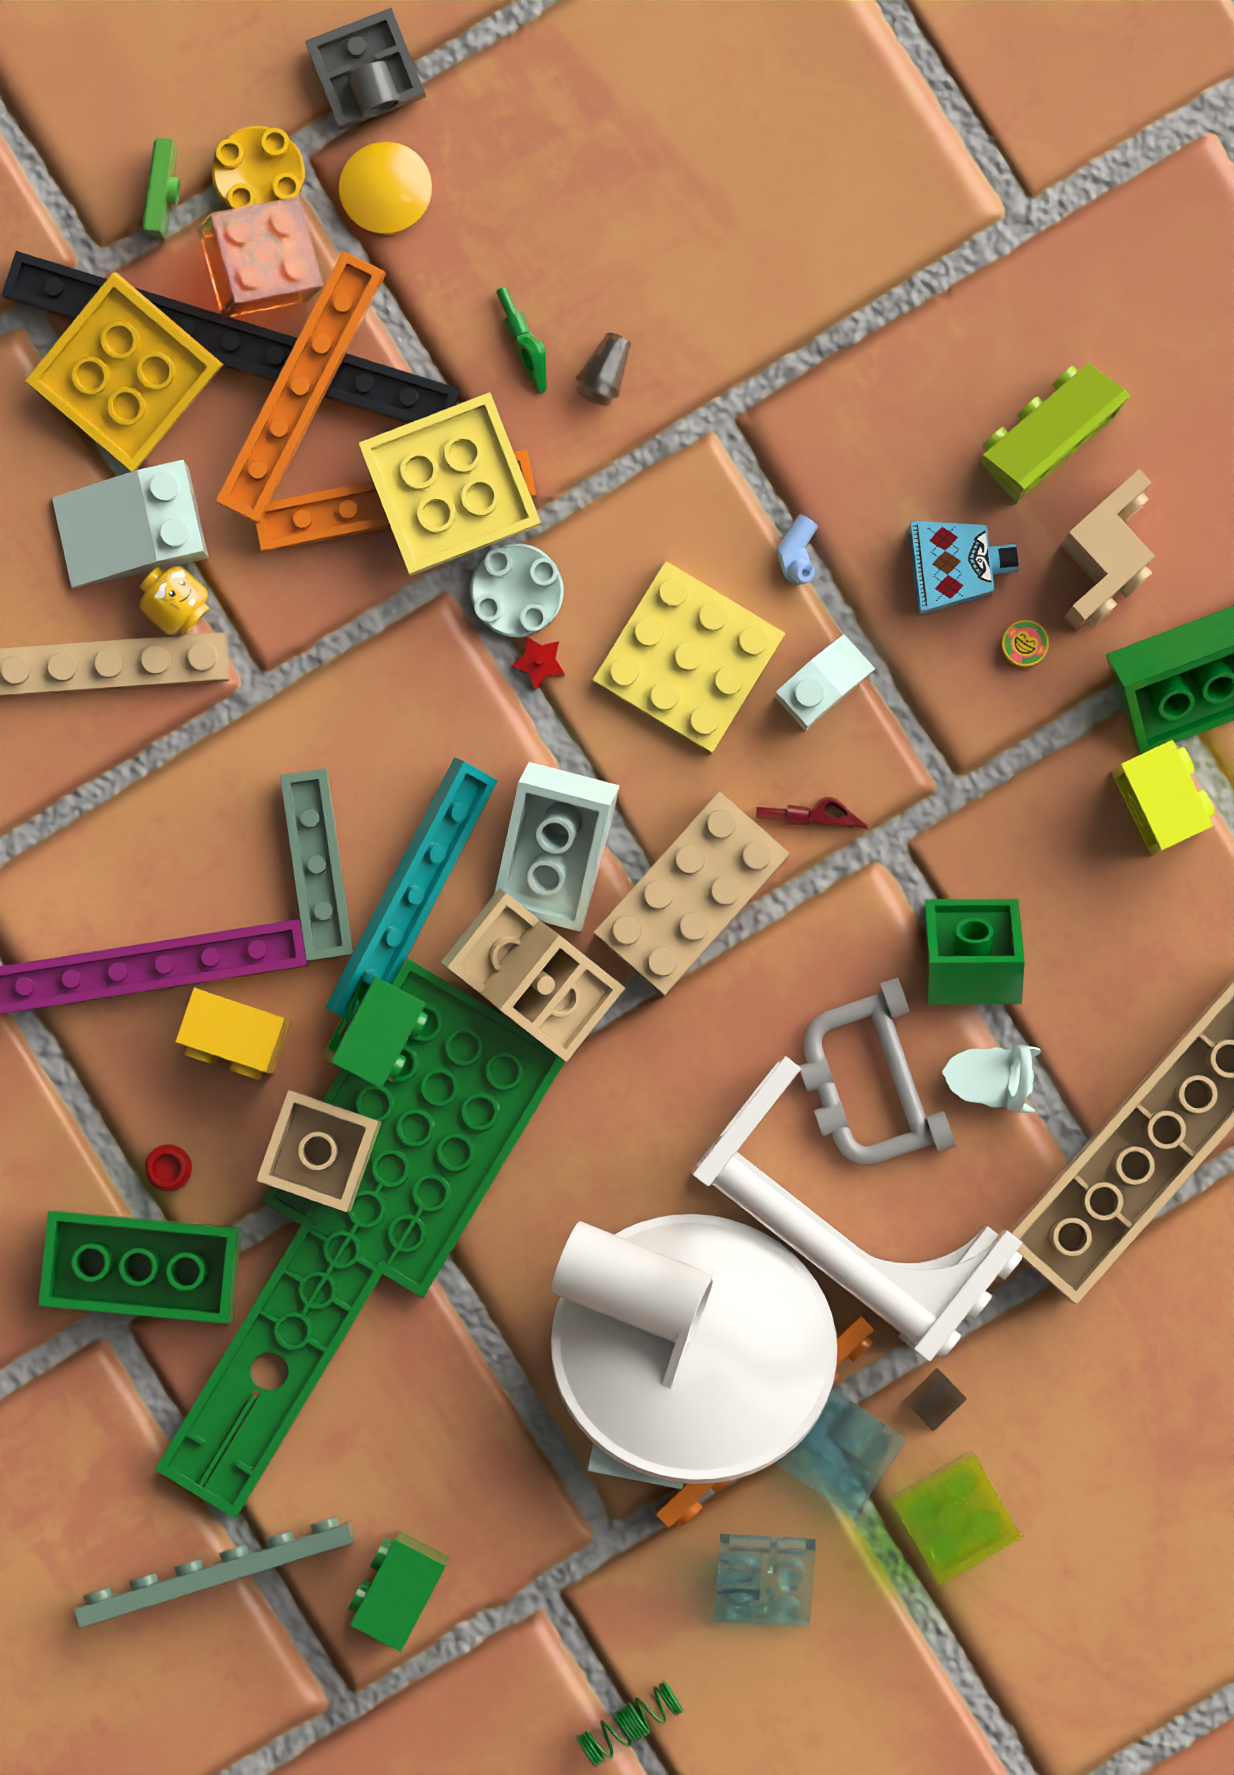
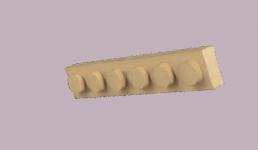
M225 632L0 648V697L230 681L227 634Z

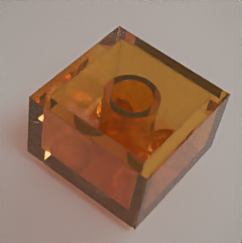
M299 197L210 213L198 229L222 318L308 302L323 287Z

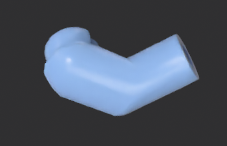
M801 514L798 515L777 548L782 573L794 585L807 584L815 575V567L810 563L806 545L818 529V525Z

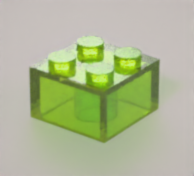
M971 1450L889 1497L939 1585L1023 1538L976 1455Z

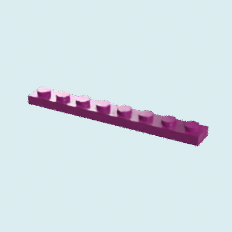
M301 919L0 966V1015L308 966V961H306Z

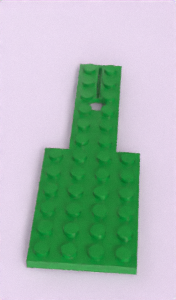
M408 958L392 985L426 1002L422 1012L428 1014V1017L418 1037L415 1040L408 1037L400 1053L406 1059L397 1078L393 1083L386 1080L384 1086L380 1088L341 1068L322 1099L323 1102L382 1122L350 1212H345L273 1186L269 1187L261 1201L299 1223L301 1227L155 1468L157 1472L235 1519L238 1517L382 1275L387 1276L421 1298L425 1297L566 1062L517 1023ZM267 1352L280 1355L288 1366L286 1381L281 1387L273 1390L263 1389L258 1386L253 1380L251 1373L254 1360L259 1355ZM254 1390L260 1393L256 1401V1396L252 1395Z

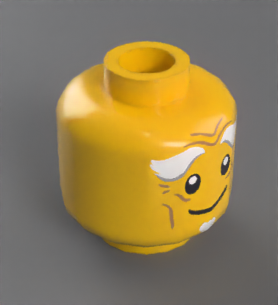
M173 566L165 572L157 567L139 586L145 592L139 604L141 612L167 635H173L179 631L186 635L210 609L205 604L208 598L206 588L181 566Z

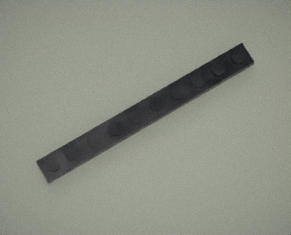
M16 251L2 296L8 300L75 320L107 279ZM135 288L224 364V367L276 382L298 339ZM346 353L324 398L409 424L456 406L461 390L451 385Z

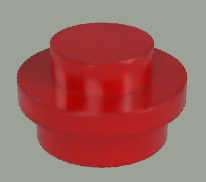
M171 1144L161 1145L152 1150L145 1162V1174L150 1184L155 1188L166 1192L175 1191L182 1188L189 1181L192 1174V1162L187 1152L181 1147Z

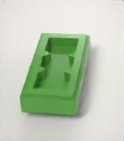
M156 137L153 143L142 225L149 239L165 241L170 205L177 206L179 201L180 178L174 177L177 148L173 139Z

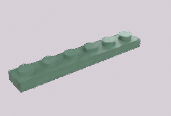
M337 1516L310 1524L312 1533L294 1538L292 1530L265 1538L267 1547L249 1552L247 1544L220 1552L222 1561L203 1566L202 1559L200 1558L175 1566L176 1575L158 1580L156 1572L129 1581L131 1589L113 1594L111 1587L83 1595L85 1603L74 1609L79 1628L351 1544L356 1539L352 1523L347 1521L339 1524Z

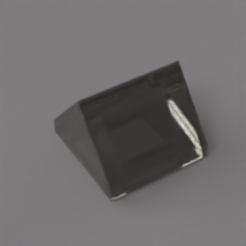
M936 1368L903 1401L934 1431L967 1398Z

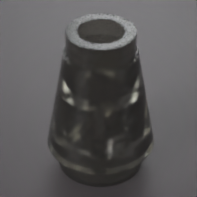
M608 332L605 334L604 339L576 377L579 382L576 391L580 396L590 402L603 406L610 405L612 399L619 396L628 359V351L631 347L630 341L615 333Z

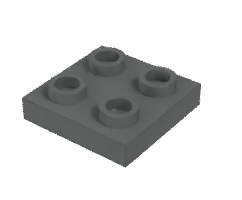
M392 8L305 41L339 131L426 98L425 91Z

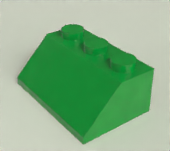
M1234 606L1106 654L1114 690L1140 755L1171 740L1176 743L1234 721Z

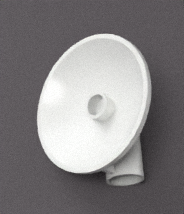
M681 1214L657 1217L637 1223L615 1235L581 1221L576 1224L562 1252L551 1285V1293L560 1296L552 1324L551 1361L556 1385L569 1414L583 1433L597 1447L619 1463L639 1473L677 1483L706 1484L730 1481L762 1470L784 1457L804 1439L819 1419L832 1389L837 1365V1339L832 1313L821 1288L806 1266L792 1252L775 1239L751 1226L711 1215Z

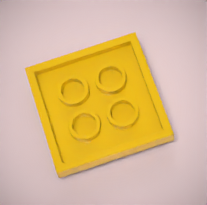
M115 272L111 274L25 381L132 472L139 468L224 364Z

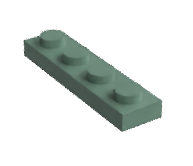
M325 768L280 775L306 961L352 955L354 949L328 770Z

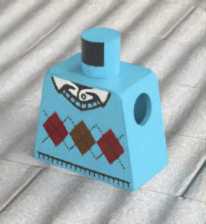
M924 521L910 522L908 534L918 616L989 597L994 592V574L1019 571L1016 544L989 547L988 531L985 525Z

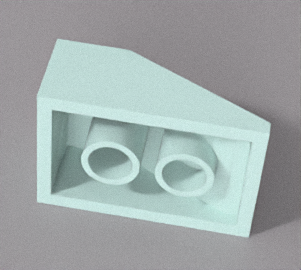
M184 460L139 469L52 497L72 589L151 572L157 567L164 569L209 559L190 470Z
M529 762L518 782L495 893L499 888L544 923L582 932L608 838L619 785Z

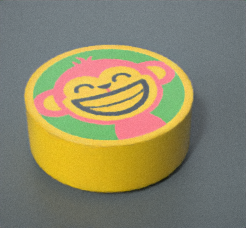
M1032 620L1014 622L1004 632L1001 640V650L1006 660L1020 668H1029L1037 665L1045 657L1049 648L1047 632L1039 623Z

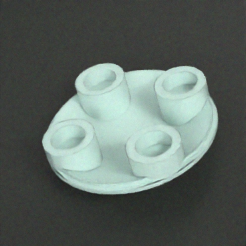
M508 544L491 550L480 561L471 580L470 594L477 616L487 627L501 635L525 637L543 630L553 621L563 601L564 587L558 567L546 553L526 544Z

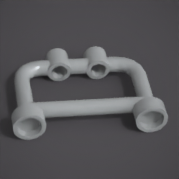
M898 977L881 982V993L818 1015L807 1026L803 1038L804 1054L807 1063L801 1064L799 1067L801 1068L800 1071L807 1092L817 1089L823 1107L814 1110L821 1133L823 1137L832 1134L841 1154L851 1162L862 1165L880 1163L935 1144L938 1152L956 1147L944 1111L925 1116L892 1019L910 1013ZM871 1016L911 1132L871 1146H863L858 1144L852 1136L822 1048V1038L831 1029Z

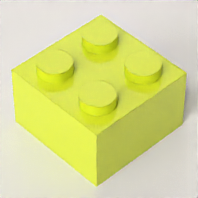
M1173 740L1120 764L1111 772L1151 856L1214 826L1210 817L1215 815L1212 802L1204 789L1197 792L1190 777V774L1195 772L1192 760L1184 747L1176 748Z

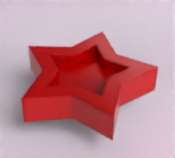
M526 636L525 654L511 667L529 674L535 691L547 677L565 675L556 660L559 641L541 645Z

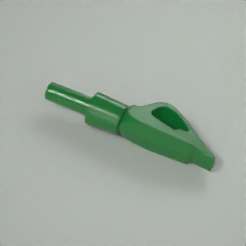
M507 287L499 288L496 290V293L507 316L503 321L514 340L517 355L529 380L533 381L537 392L543 393L547 390L545 346L541 340L535 338L529 331L523 312H517Z

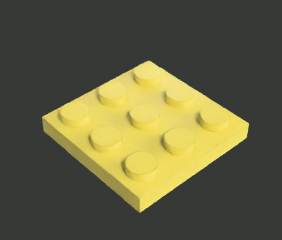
M490 392L359 443L410 576L541 526L537 511Z
M665 561L593 678V682L713 754L786 633Z

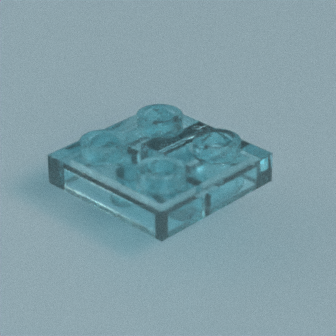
M832 1387L827 1403L810 1432L794 1449L776 1461L775 1464L855 1518L907 1441V1438Z
M720 1534L715 1622L810 1627L816 1539Z

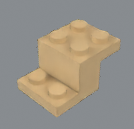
M1140 469L1078 523L1061 543V547L1096 584L1064 616L1065 620L1076 631L1085 623L1093 629L1117 605L1112 599L1114 596L1121 592L1127 598L1152 574L1147 566L1156 556L1125 524L1149 500L1144 493L1152 482Z
M500 888L441 961L442 964L566 1062L625 989L624 986Z

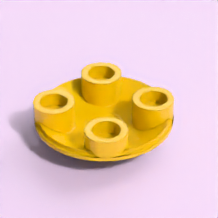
M251 126L232 133L218 145L212 163V179L217 194L230 209L246 217L267 218L285 211L298 198L304 184L305 166L299 149L283 130L265 126Z
M377 142L358 150L345 164L339 180L340 200L350 219L361 228L382 234L383 236L396 235L398 232L415 224L425 213L432 193L431 177L424 161L410 148L394 142Z

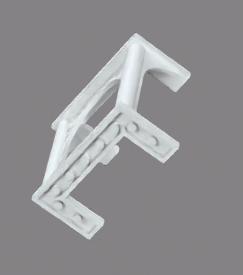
M785 1056L781 1062L778 1061L694 1167L691 1174L708 1187L710 1184L714 1185L900 1332L897 1337L929 1361L936 1354L943 1359L961 1337L955 1331L966 1315L975 1319L991 1299L992 1295L986 1289L997 1275L1005 1280L1018 1265L1023 1256L1016 1251L1023 1242L1007 1230L1003 1229L998 1235L991 1228L984 1225L979 1233L967 1244L946 1256L920 1263H896L872 1257L849 1241L737 1152L801 1070L798 1065Z

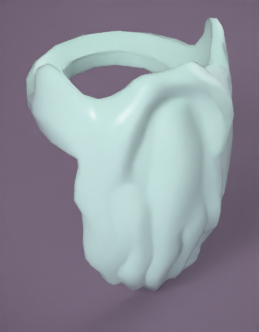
M1026 1045L1015 1046L1011 1050L998 1047L991 1049H969L952 1057L943 1069L942 1074L946 1078L949 1089L965 1101L983 1103L995 1108L1006 1107L1015 1113H1035V1109L1028 1106L1025 1101L1033 1088L1034 1073L1031 1069V1058L1040 1054L1041 1050Z

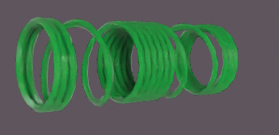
M666 1681L659 1683L660 1689L657 1686L653 1687L663 1721L639 1697H636V1704L643 1722L630 1702H628V1705L625 1704V1706L613 1712L617 1723L627 1736L628 1743L624 1742L604 1720L600 1721L610 1749V1755L598 1745L589 1730L586 1729L585 1732L583 1731L577 1735L581 1748L594 1767L604 1763L603 1754L609 1758L613 1757V1747L606 1728L620 1743L627 1747L631 1745V1742L635 1743L638 1739L641 1740V1737L644 1738V1735L647 1736V1733L650 1734V1728L641 1705L655 1720L661 1724H666V1714L658 1693L675 1716L683 1713L678 1699Z

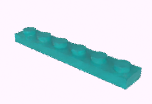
M454 757L327 1002L326 1009L343 1016L365 972L392 985L497 784V779Z

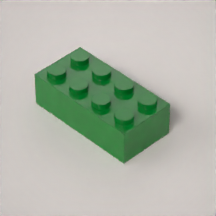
M49 1210L38 1306L229 1324L234 1320L243 1228Z

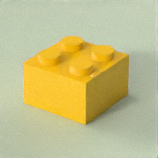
M194 988L176 1042L187 1046L184 1053L186 1056L215 1065L218 1057L232 1061L229 1070L260 1080L263 1072L275 1073L292 1021Z

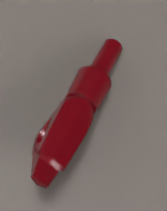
M834 797L820 799L813 808L788 804L787 809L756 807V819L786 821V825L792 826L820 825L849 828L855 826L868 830V825ZM833 805L839 808L845 816L842 815L840 818H836L826 814L824 810L826 806Z

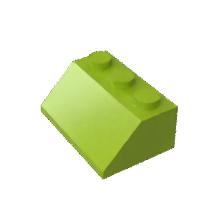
M1087 363L1079 371L1074 366H1071L1052 383L1056 391L1044 402L1038 396L1034 398L1017 414L1022 420L1010 432L1001 427L983 443L982 446L987 452L983 454L980 463L1016 504L1120 414L1131 396L1124 388L1090 363Z

